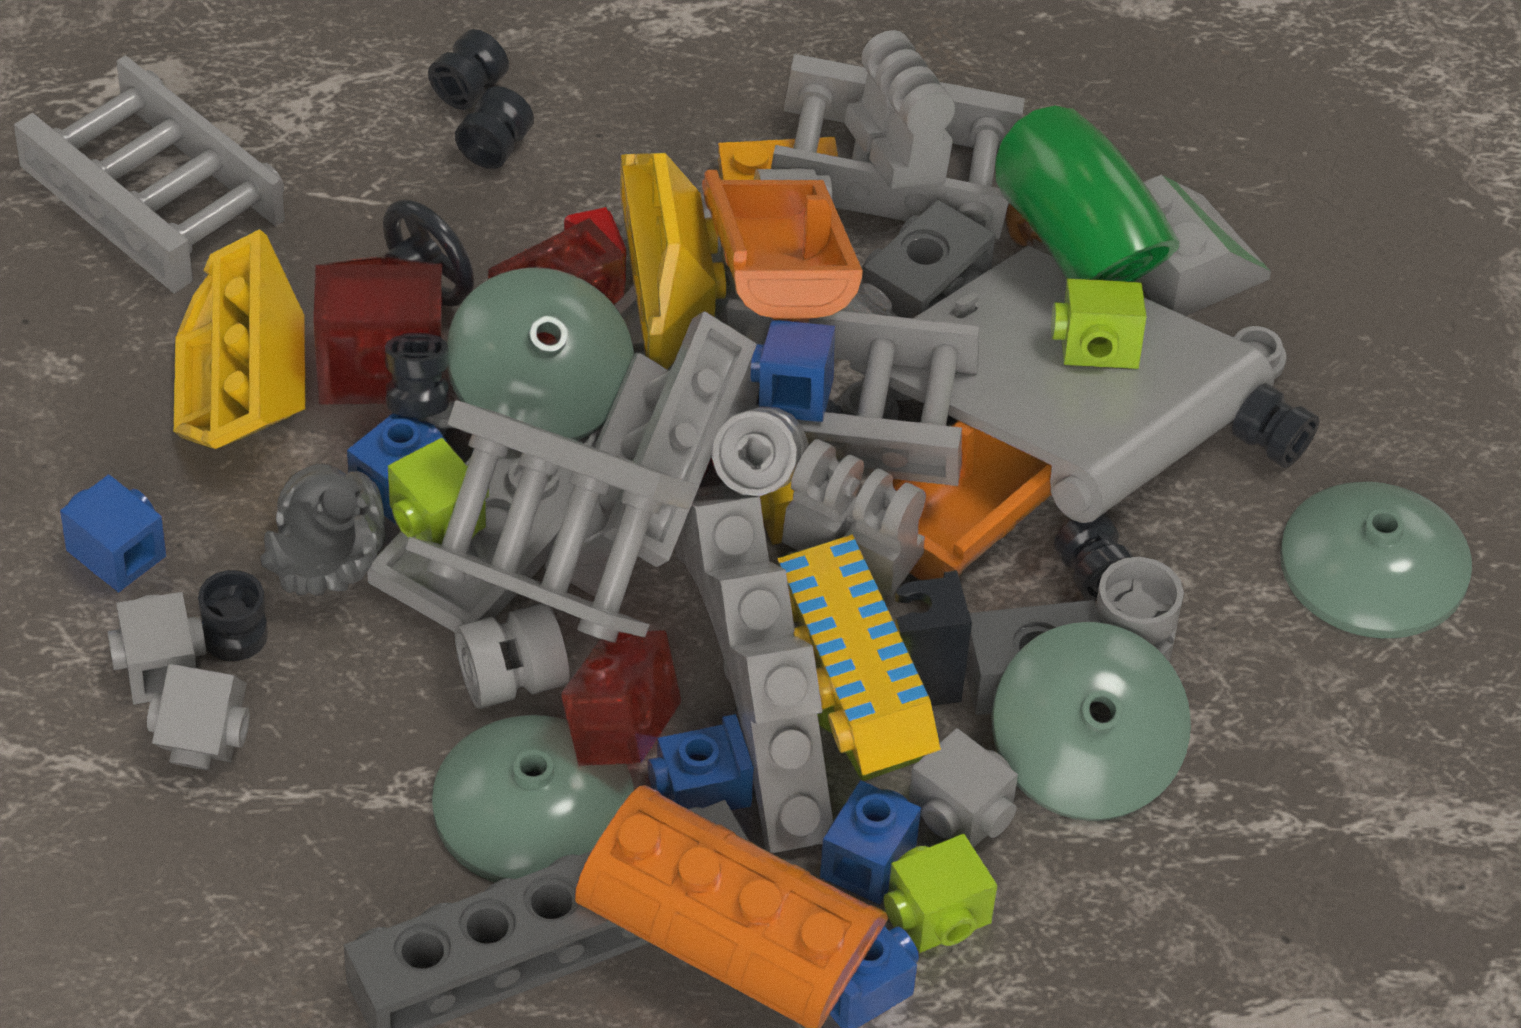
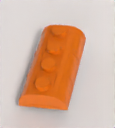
M707 170L704 173L702 188L705 204L710 211L715 232L720 239L726 263L734 279L737 294L746 307L760 316L771 317L773 320L807 323L810 318L830 316L848 306L858 293L863 270L823 180H720L717 170Z
M957 420L951 426L962 428V466L958 486L893 479V487L896 491L904 483L908 482L924 490L926 493L924 508L918 523V534L925 537L924 553L909 573L920 580L943 578L944 572L957 570L958 576L962 574L965 568L998 540L1011 532L1021 520L1052 495L1050 484L1052 465Z
M646 785L639 786L628 796L597 841L580 874L575 893V902L806 1028L822 1027L888 921L886 912L854 898L811 875L805 869L788 863L737 836L735 832L724 826L717 825L662 796L658 791Z

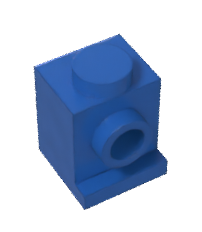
M736 714L724 716L722 725L657 738V758L648 759L647 762L652 789L687 809L695 807L705 808L724 800L730 810L751 806L754 767Z
M884 926L830 1012L831 1017L840 1028H858L914 994L917 971L916 963L919 960V955L913 940L904 929L897 926L888 931Z

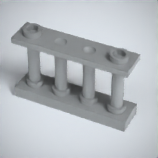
M794 54L784 111L800 114L794 148L775 145L771 169H814L816 175L830 176L832 201L835 208L907 221L913 215L920 216L938 199L996 234L995 238L1000 239L1009 202L1004 199L999 188L991 187L996 154L999 151L1003 138L1013 125L1022 118L1025 98L940 82V85L946 89L955 103L953 119L945 128L953 139L952 144L974 148L969 180L965 182L946 178L945 183L891 190L869 159L870 153H865L856 139L852 160L817 153L823 119L844 123L848 103L862 101L868 73L865 67Z
M125 55L116 61L120 94L63 130L59 128L52 129L34 113L29 114L14 124L19 162L25 171L175 294L193 282L190 254L192 253V245L250 207L275 227L285 221L283 206L284 184L278 172L270 164L259 162L166 88L153 71H145ZM134 113L152 127L151 130L102 161L97 159L90 160L78 150L81 146ZM172 144L191 158L190 161L140 193L136 191L129 192L116 181ZM211 175L231 190L179 225L175 223L168 224L155 213V211Z
M728 299L726 308L728 326L756 344H765L770 323L773 319L755 313L746 307L742 300ZM838 311L833 315L820 318H810L807 323L835 326L834 359L865 361L867 366L856 416L825 412L823 422L797 420L804 429L808 446L814 440L820 439L836 448V459L839 463L847 455H853L863 460V475L869 476L874 470L879 468L890 473L893 479L958 486L962 466V428L946 426L955 372L978 373L979 326L960 324L950 320L929 321ZM751 360L726 422L734 415L759 407V405H756L759 383L751 382ZM892 365L930 369L920 423L883 419Z
M705 311L692 319L670 370L665 369L641 353L633 356L595 445L597 449L697 484L688 510L662 503L659 515L652 513L638 557L655 567L668 562L712 456L713 441L720 427L726 422L757 346L755 342ZM610 485L607 495L600 494L570 582L594 597L596 596L626 507L625 503L620 502L624 489ZM554 542V544H553V546H552V549H551V551H550V554H549V556H548V558H547V561H546V563H545V565H544V568H546V569H547V566H548V563H549V560H550V557H551V554H552V551H553L555 542Z
M455 400L447 425L472 434L468 446L474 448L442 545L409 537L405 549L429 558L426 570L439 576L464 582L467 573L579 617L581 620L577 630L611 642H616L619 631L645 637L650 624L619 613L652 513L659 515L662 503L688 510L697 484L501 413ZM512 448L522 452L518 464L524 466L492 563L467 554V550L498 458H506L508 449ZM561 466L572 470L569 483L575 486L543 581L539 582L516 572L549 475L556 476L558 468ZM610 485L624 489L620 502L625 503L626 507L594 602H590L567 593L599 496L600 494L607 495Z

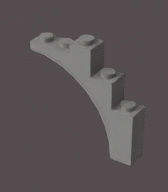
M726 484L698 488L675 544V552L678 559L687 567L700 591L722 651L744 740L754 767L753 783L764 847L768 852L776 853L823 844V838L833 824L817 715L823 712L813 646L794 636L793 632L795 630L786 570L769 561L760 496L743 495L729 488Z

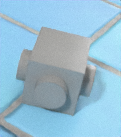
M182 592L165 595H146L136 600L116 603L120 629L107 631L113 669L127 668L133 705L151 702L155 692H163L168 664L196 668L195 656L206 655L200 616L187 618Z
M168 664L163 692H155L149 705L147 729L149 732H154L152 744L166 751H171L169 763L209 770L211 759L231 762L234 747L241 748L248 732L250 712L249 708L242 707L247 683L235 675Z
M956 728L940 742V751L926 755L912 767L908 801L921 807L920 816L923 817L927 826L935 834L942 838L950 839L965 834L974 848L987 835L991 838L1000 835L1012 821L1017 809L1013 803L1018 774L1011 769L1008 762L1000 754L991 750H985Z

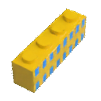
M853 534L777 558L779 567L786 570L793 623H796L798 626L794 628V636L813 646L822 710L833 706L835 711L828 714V719L840 753L852 750L862 775H867L940 751L941 748L930 698Z

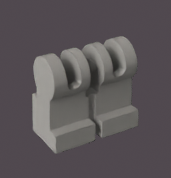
M895 30L882 32L873 37L863 49L862 64L868 73L862 101L848 103L844 123L864 152L870 153L869 159L891 190L945 183L953 139L945 128L953 119L955 103L946 89L940 85L938 78L928 68L924 59L916 52L914 46L904 33Z
M816 439L801 456L792 477L791 489L794 490L793 500L787 506L785 512L782 543L802 551L853 534L878 590L892 596L924 553L925 537L918 534V523L924 508L926 493L924 490L908 482L904 483L896 491L893 487V476L878 468L869 475L856 497L863 476L864 461L853 455H847L839 463L836 459V448L820 439Z

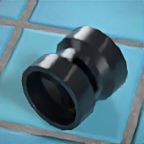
M471 29L466 31L454 43L453 52L442 54L430 65L428 79L438 97L446 104L455 109L466 110L471 108L485 92V86L495 85L506 75L509 70V60L502 46L491 35L482 30Z
M491 87L478 100L475 105V112L468 114L456 129L455 142L463 155L474 164L486 169L499 168L503 166L512 154L514 143L521 141L533 126V111L526 100L515 91L505 87Z
M406 333L388 340L384 346L385 366L392 373V378L386 384L387 409L396 415L408 418H426L445 411L449 405V385L442 378V372L449 365L447 342L441 337L427 333Z
M1264 383L1258 386L1242 404L1234 419L1232 433L1248 445H1261L1266 449L1267 457L1283 468H1288L1307 450L1318 430L1320 421L1319 416L1305 407H1292L1287 404L1282 392L1270 384Z
M1106 513L1093 522L1081 523L1071 520L1059 530L1054 539V548L1064 565L1074 569L1073 580L1086 600L1097 601L1101 576L1111 564L1124 558L1133 557L1128 547L1118 544L1119 533Z
M225 570L207 578L200 587L198 595L206 649L213 656L225 661H240L251 658L261 651L267 642L268 635L267 619L264 614L265 595L261 582L252 574L242 570Z

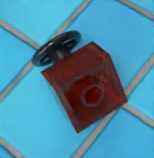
M403 199L392 203L387 208L383 217V233L389 252L384 256L348 259L315 265L313 323L319 404H386V384L392 378V373L385 366L384 346L387 341L395 336L406 333L433 334L444 340L443 306H459L473 291V268L463 244L452 228L427 206L417 201ZM402 219H404L411 235L405 240L401 231ZM429 232L437 239L448 257L442 253L437 243L431 239ZM442 275L456 284L455 287L451 289L442 286Z

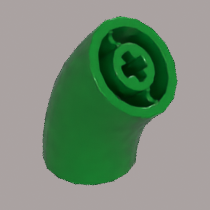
M1056 105L1036 109L1018 120L1003 138L995 160L996 183L1004 199L1022 215L1042 240L1066 280L1068 278L1133 282L1156 269L1178 250L1180 245L1178 237L1134 168L1099 129L1074 109Z

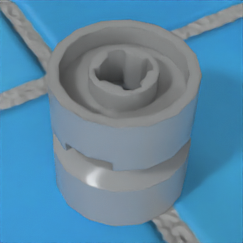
M761 406L732 416L720 427L713 441L712 460L717 475L729 488L743 495L761 496L774 492L792 481L795 468L808 447V441L803 427L793 415L776 407Z
M1145 557L1124 558L1111 564L1102 574L1098 589L1096 609L1100 623L1118 626L1137 634L1157 648L1170 661L1184 595L1180 578L1170 567L1157 560Z
M540 603L510 611L504 624H500L493 617H488L458 625L455 628V645L461 673L470 698L478 709L514 700L520 687H524L531 694H536L565 686L569 682V665L564 640L555 615L550 606ZM504 643L507 645L513 667L512 670L508 671L506 670L500 645Z

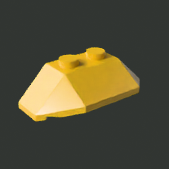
M666 153L622 154L620 199L644 352L646 357L668 369L676 359L692 319L704 311L715 317L716 299L726 298L723 262L712 261L711 254L718 253V236L714 229L712 217L705 218L701 193Z
M260 229L210 254L203 270L208 275L192 296L175 337L173 432L182 439L213 449L250 436L305 410V315L268 236Z

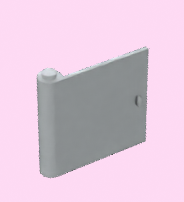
M1027 246L912 319L929 321L950 320L960 324L979 326L978 373L955 372L948 415L1051 464V493L1057 507L1074 521L1081 523L1093 522L1232 422L1244 401L1258 386L1264 383L1271 386L1274 385V373L1267 358L1253 346L1144 298L1147 318L1139 369L1064 365L1061 340L1051 339V315L1054 302L1064 303L1067 280L1052 256ZM850 360V368L865 375L867 362ZM892 365L888 387L924 403L930 369Z

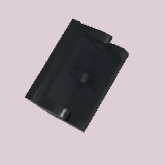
M956 570L944 572L943 578L909 582L896 590L895 601L897 603L921 600L929 605L927 612H911L897 617L895 626L930 698L932 706L962 701L972 620Z

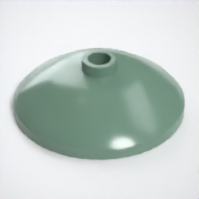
M523 268L508 271L492 277L479 285L458 308L447 337L449 359L447 370L453 389L461 402L501 413L575 441L591 435L604 426L634 356L629 330L613 303L586 281L562 271L546 268ZM542 332L550 333L556 338L557 343L555 345H545L538 340L536 335Z
M1350 482L1335 485L1315 493L1300 504L1289 518L1280 548L1282 571L1297 599L1310 612L1328 624L1366 637H1408L1426 632L1440 625L1461 605L1471 579L1472 558L1466 538L1455 521L1438 505L1422 495L1386 483Z
M1079 622L1059 626L1044 632L1026 644L1015 655L1002 674L995 691L991 714L993 739L997 753L1018 774L1017 787L1030 799L1047 810L1061 816L1085 821H1101L1126 816L1141 809L1158 797L1169 786L1182 766L1187 753L1191 731L1190 709L1185 689L1173 666L1165 656L1137 634L1118 626L1098 622ZM1092 702H1102L1109 708L1111 713L1109 722L1099 723L1091 717L1089 707Z
M545 715L516 716L492 722L473 731L449 752L438 770L433 786V817L439 837L451 855L471 872L495 883L508 878L518 879L542 870L555 860L566 855H581L592 851L619 808L634 791L631 774L621 755L605 738L595 731L576 722L559 717ZM531 772L541 773V775L535 777L525 774Z

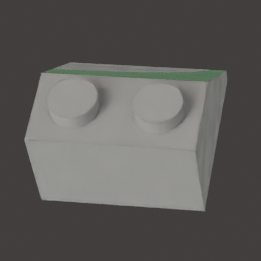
M1163 175L1144 182L1180 241L1178 250L1156 269L1135 280L1142 283V289L1153 302L1187 316L1270 279L1271 271L1203 195Z

